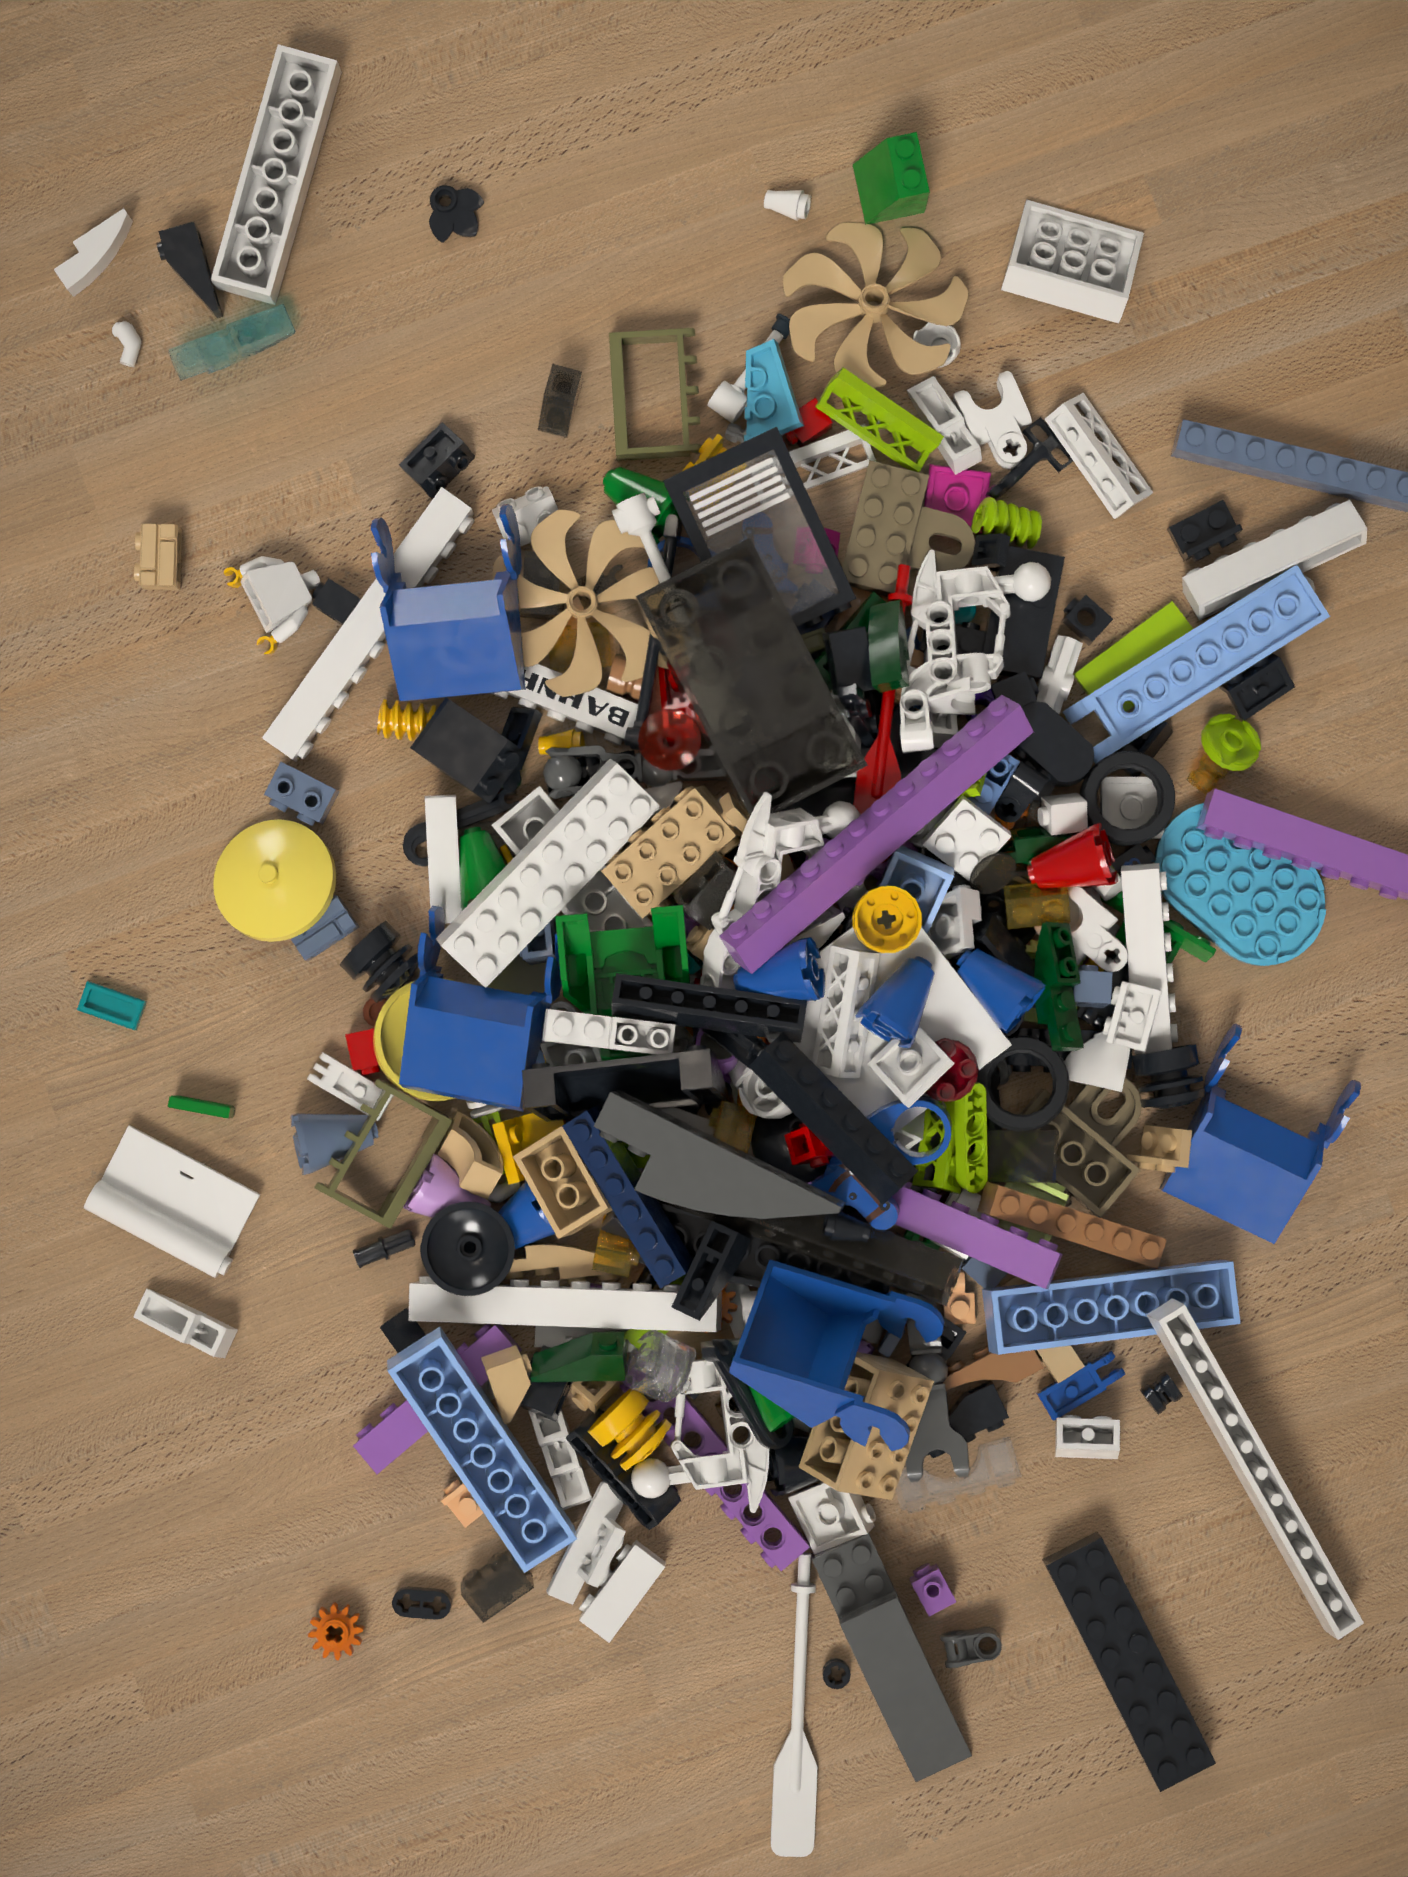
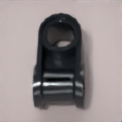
M1021 761L996 802L995 813L997 817L1005 822L1012 823L1017 821L1031 801H1034L1048 777Z

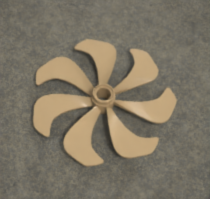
M839 223L829 231L825 238L827 241L846 244L853 250L864 276L866 287L863 290L834 261L818 253L804 255L783 276V288L786 297H790L794 292L806 285H817L832 289L858 302L853 304H816L799 309L792 315L789 322L793 350L797 355L805 360L814 362L815 342L819 335L833 325L861 315L863 319L853 328L839 347L834 359V369L837 373L844 367L874 389L885 386L886 380L874 372L868 363L867 344L873 323L881 321L890 351L898 367L911 375L921 374L944 365L951 346L948 343L926 346L916 342L907 336L888 317L889 309L935 325L951 326L961 319L969 292L961 279L954 276L947 290L939 296L921 301L890 302L889 295L937 269L941 261V254L937 246L923 230L901 228L900 234L908 246L906 259L900 270L886 287L876 284L882 260L883 236L878 228L871 224L865 225V223ZM877 301L880 305L872 306L868 302Z
M569 510L553 512L539 523L531 534V545L541 562L571 590L569 594L537 586L520 574L517 579L519 609L547 607L558 604H566L567 609L541 627L521 633L524 667H531L541 662L558 641L570 618L573 616L577 619L576 648L570 667L562 675L545 681L549 689L562 697L590 692L597 688L601 682L602 665L596 644L586 621L591 616L615 637L625 653L626 666L621 681L630 682L643 677L650 631L631 621L597 610V603L637 599L655 604L658 578L654 568L649 567L627 576L598 595L594 593L593 589L601 574L618 553L626 548H644L640 536L629 535L628 532L621 534L615 520L604 521L596 527L589 548L586 586H579L567 558L565 538L568 530L580 518V514ZM502 555L494 562L493 580L496 572L506 571ZM578 596H585L590 600L591 605L585 610H579L573 605L574 599ZM667 602L665 620L670 621L673 617V612Z

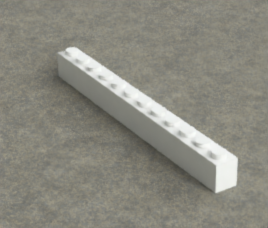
M1172 1298L1148 1313L1149 1321L1321 1626L1337 1640L1341 1639L1364 1624L1187 1307L1185 1304Z

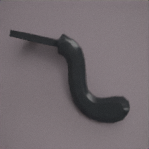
M1041 417L1022 431L1033 444L1031 452L1004 478L990 487L985 495L986 497L990 496L997 500L1040 461L1048 460L1058 473L1073 462L1052 429ZM1035 425L1040 426L1048 435V439L1044 442L1039 441L1031 432V428ZM1059 448L1068 457L1069 461L1063 465L1060 464L1053 457L1051 451Z

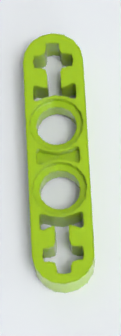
M976 1082L970 1093L960 1100L954 1101L956 1181L959 1187L973 1194L981 1191L988 1179L986 1088L983 1084ZM975 1115L973 1125L967 1129L969 1119ZM975 1143L974 1152L968 1157V1150Z

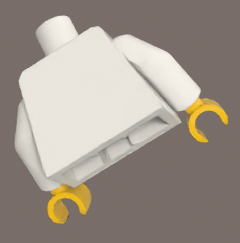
M260 556L240 565L239 570L232 567L226 568L223 574L225 576L236 574L235 580L227 583V585L232 588L243 586L266 633L271 632L272 634L271 636L260 637L257 640V645L268 640L271 647L264 654H272L277 650V642L282 643L299 629L308 615L307 607L312 601L309 591L317 588L321 582L315 570L300 575L294 562L285 563L281 559Z

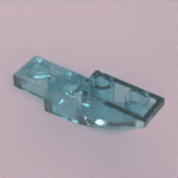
M284 304L226 324V329L168 349V354L180 381L206 371L208 374H211L254 356L295 334L296 331Z

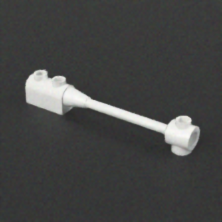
M641 493L616 505L617 509L612 510L616 524L621 534L628 532L629 535L640 536L686 642V651L695 676L686 679L685 683L709 738L743 724L742 717L746 716L747 712L741 698L734 700L729 688L735 686L728 669L721 671L720 666H717L702 642L697 639L651 531L657 523L655 516L660 514L654 497L652 496L647 499L645 493Z

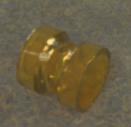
M1204 753L1198 761V768L1191 771L1186 780L1196 789L1207 795L1211 790L1217 789V782L1219 779H1224L1229 770L1213 762Z

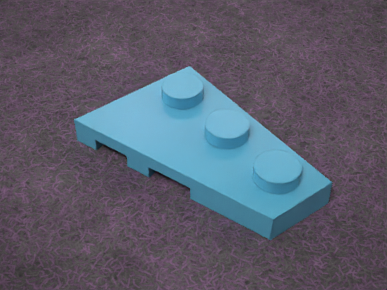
M772 339L747 350L745 387L747 388L745 419L747 420V428L744 442L774 427H777L780 434L783 435L804 426L778 342Z

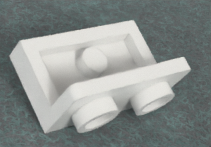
M538 486L529 489L520 498L515 500L509 498L497 504L496 508L492 509V512L503 538L508 539L499 513L503 504H510L513 507L519 527L520 546L531 542V534L534 528L550 514L557 511L558 508L549 487L542 488Z
M1122 981L1121 987L1116 986L1111 1000V1004L1116 1005L1113 1017H1107L1103 1034L1108 1035L1106 1042L1146 1052L1162 991Z

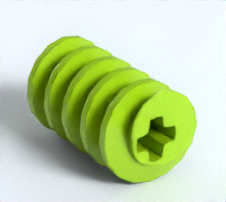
M989 496L984 498L979 504L972 520L971 530L976 534L981 526H983V535L991 534L992 530H994V534L1005 533V535L1011 536L1010 543L1016 536V545L1021 547L1027 540V549L1030 550L1036 545L1040 537L1042 519L1040 513L1036 510L1029 511L1028 508L1023 506L1018 508L1013 503L1007 504L1003 500L996 501Z

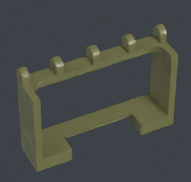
M694 328L609 333L617 461L690 457V453H697L702 446L701 444H689L688 426L701 424L700 417H688L687 395L699 393L698 386H686L685 365L697 363V356H684L683 337L695 336ZM677 342L683 445L628 448L622 345Z
M376 1079L374 1085L382 1089L373 1108L364 1103L361 1105L360 1109L369 1114L358 1135L348 1130L344 1136L352 1140L353 1143L342 1162L335 1158L330 1159L329 1164L337 1168L330 1183L327 1185L326 1183L317 1182L314 1188L391 1229L453 1120L395 1086ZM392 1094L432 1116V1119L421 1136L424 1139L395 1191L390 1190L379 1211H376L337 1190V1187Z

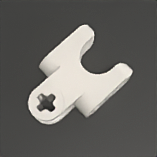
M1004 371L999 374L997 380V389L1001 396V403L997 407L990 410L978 407L972 400L971 395L964 390L953 393V403L964 417L965 426L979 446L988 443L997 464L1004 469H1013L1024 459L1027 452V444L1020 428L1032 424V420L1012 373ZM1009 445L1010 449H1017L1015 456H1012L1011 453H1004L1006 446Z
M1067 887V894L1078 905L1080 911L1078 921L1070 927L1077 965L1087 955L1102 969L1109 972L1119 971L1127 963L1128 953L1119 939L1109 932L1118 919L1082 887ZM1040 919L1034 924L1033 927L1039 935L1042 924L1049 921ZM1105 950H1114L1116 957L1114 959L1107 957L1104 953Z

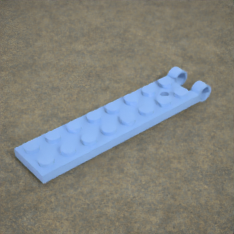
M1296 564L1064 710L1063 714L1070 725H1072L1092 711H1095L1110 737L1093 747V761L1096 764L1323 622L1330 615ZM1131 701L1135 706L1134 711L1130 713L1124 711V702Z

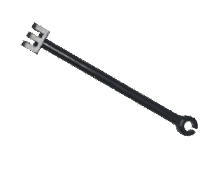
M673 514L668 515L666 518L663 534L665 536V544L662 556L671 578L677 542H680L682 522ZM659 580L636 720L633 727H627L625 734V745L630 746V749L644 751L647 742L648 717L668 602Z

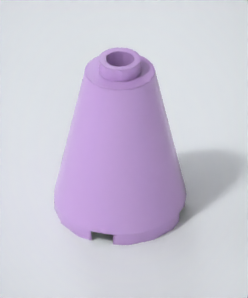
M433 1154L403 1208L410 1212L433 1218L439 1211L455 1203L470 1201L482 1203L491 1207V1203L487 1199L471 1194L469 1191L459 1187V1177L456 1171L442 1158Z

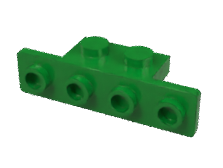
M1123 891L1107 901L1101 897L1102 902L1124 914ZM1124 918L1115 937L1127 949ZM1174 920L1163 921L1164 933L1171 934L1172 951L1166 952V964L1173 962L1180 948L1203 962H1207L1214 956L1216 949L1210 946L1211 944L1208 940L1186 932L1183 926Z

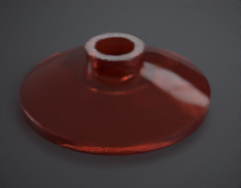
M663 709L651 714L643 722L639 731L638 743L641 754L649 764L661 770L674 771L686 767L695 759L700 749L701 735L697 724L689 715L676 709ZM670 737L674 739L675 745L666 747L663 740Z

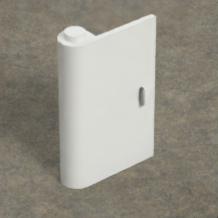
M129 1125L102 1179L96 1183L90 1192L84 1209L216 1278L219 1273L224 1276L233 1261L229 1255L261 1194Z

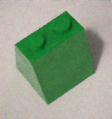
M917 132L886 138L853 164L852 167L865 225L925 213L930 190Z

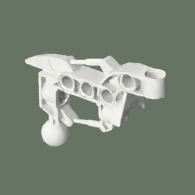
M929 550L918 572L913 591L911 610L913 624L907 642L910 659L907 660L910 686L902 688L900 698V736L903 753L925 751L934 748L932 712L975 715V694L988 691L991 688V679H997L1004 667V630L1006 619L1011 615L1010 605L1004 594L1015 593L1024 601L1031 602L1042 599L1050 589L1051 577L1047 569L1041 564L1028 562L1020 565L1013 575L993 577L987 566L937 572L935 551ZM983 605V607H989L1000 617L994 653L958 654L954 611L959 610V607ZM939 617L947 618L941 623L934 622ZM920 626L926 630L928 662H925L916 669L910 666L915 647L914 640L917 629ZM941 645L949 646V648L944 651L935 650L937 647ZM944 673L951 674V676L945 680L938 678V676ZM914 705L922 706L920 710L915 712L908 710Z
M768 792L763 793L747 821L737 855L734 857V863L738 866L730 890H727L720 912H716L711 918L715 928L709 936L704 949L700 985L736 990L733 976L737 974L740 965L734 961L719 936L732 923L740 919L757 902L761 901L777 887L781 879L783 854L803 850L809 856V860L822 846H825L822 834H827L828 837L833 839L850 822L860 816L854 805L848 802L837 801L825 808L822 816L813 817L801 808L770 814L772 796ZM734 899H735L734 909H733L732 911H730V910H731V907H732V904H733V902H734Z
M758 1291L739 1293L744 1328ZM740 1338L727 1339L733 1344V1357L738 1347ZM711 1341L701 1342V1349L702 1347H714ZM703 1356L702 1359L686 1361L687 1372L681 1373L675 1384V1438L670 1444L681 1465L666 1466L664 1462L655 1458L644 1459L632 1471L631 1482L633 1488L639 1495L645 1498H656L663 1495L669 1485L692 1483L694 1488L699 1490L748 1483L746 1486L749 1509L751 1513H755L767 1482L769 1449L763 1447L757 1441L741 1411L730 1410L729 1400L732 1395L714 1363L706 1361ZM720 1391L727 1451L712 1456L694 1455L681 1441L685 1395ZM739 1426H745L749 1431L747 1440L742 1443L735 1442L732 1437L733 1431Z

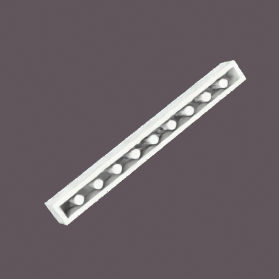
M443 487L440 488L394 553L395 573L401 572L402 582H406L407 588L422 587L425 582L430 584L439 571L436 568L442 558L448 559L456 548L457 544L454 541L460 533L466 534L474 522L472 508ZM377 578L262 737L295 762L299 758L304 759L309 754L314 745L311 741L317 733L322 734L331 722L330 714L335 707L340 709L349 697L347 691L353 682L358 684L367 672L365 665L371 657L376 659L385 647L383 640L386 636L379 607L386 593L383 592V587L379 584Z
M419 1276V1281L409 1283L408 1321L718 1332L721 1330L722 1292H720L699 1321L671 1307L681 1285L668 1284L664 1286V1290L651 1289L652 1284L634 1283L633 1289L621 1288V1283L602 1282V1288L590 1287V1282L572 1281L571 1287L559 1286V1281L541 1280V1286L529 1285V1280L510 1279V1285L499 1284L492 1290L476 1296H460L445 1291L430 1276Z

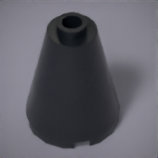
M792 1435L791 1440L786 1446L780 1449H769L767 1481H774L776 1488L770 1490L775 1497L783 1496L820 1481L799 1468L809 1436Z

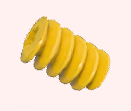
M383 699L378 715L377 734L379 735L382 730L384 738L389 739L393 731H395L396 738L402 740L407 732L409 741L414 742L418 733L422 732L436 712V705L432 704L429 713L425 712L423 703H420L417 711H413L411 702H408L405 709L401 710L400 703L396 700L392 709H390L387 699Z

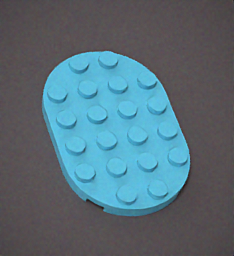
M1204 803L1193 806L1176 816L1165 828L1161 839L1158 841L1155 851L1156 861L1154 863H1159L1160 872L1166 871L1167 890H1162L1161 892L1167 902L1180 915L1227 955L1250 965L1269 966L1287 962L1299 956L1314 942L1321 931L1326 915L1325 889L1315 868L1310 867L1309 870L1300 869L1291 864L1292 861L1281 857L1280 860L1271 859L1262 855V850L1253 847L1251 850H1246L1233 845V840L1222 837V840H1217L1205 836L1204 830L1196 828Z

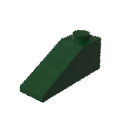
M592 1332L533 1354L531 1382L626 1381L627 1350L625 1333Z

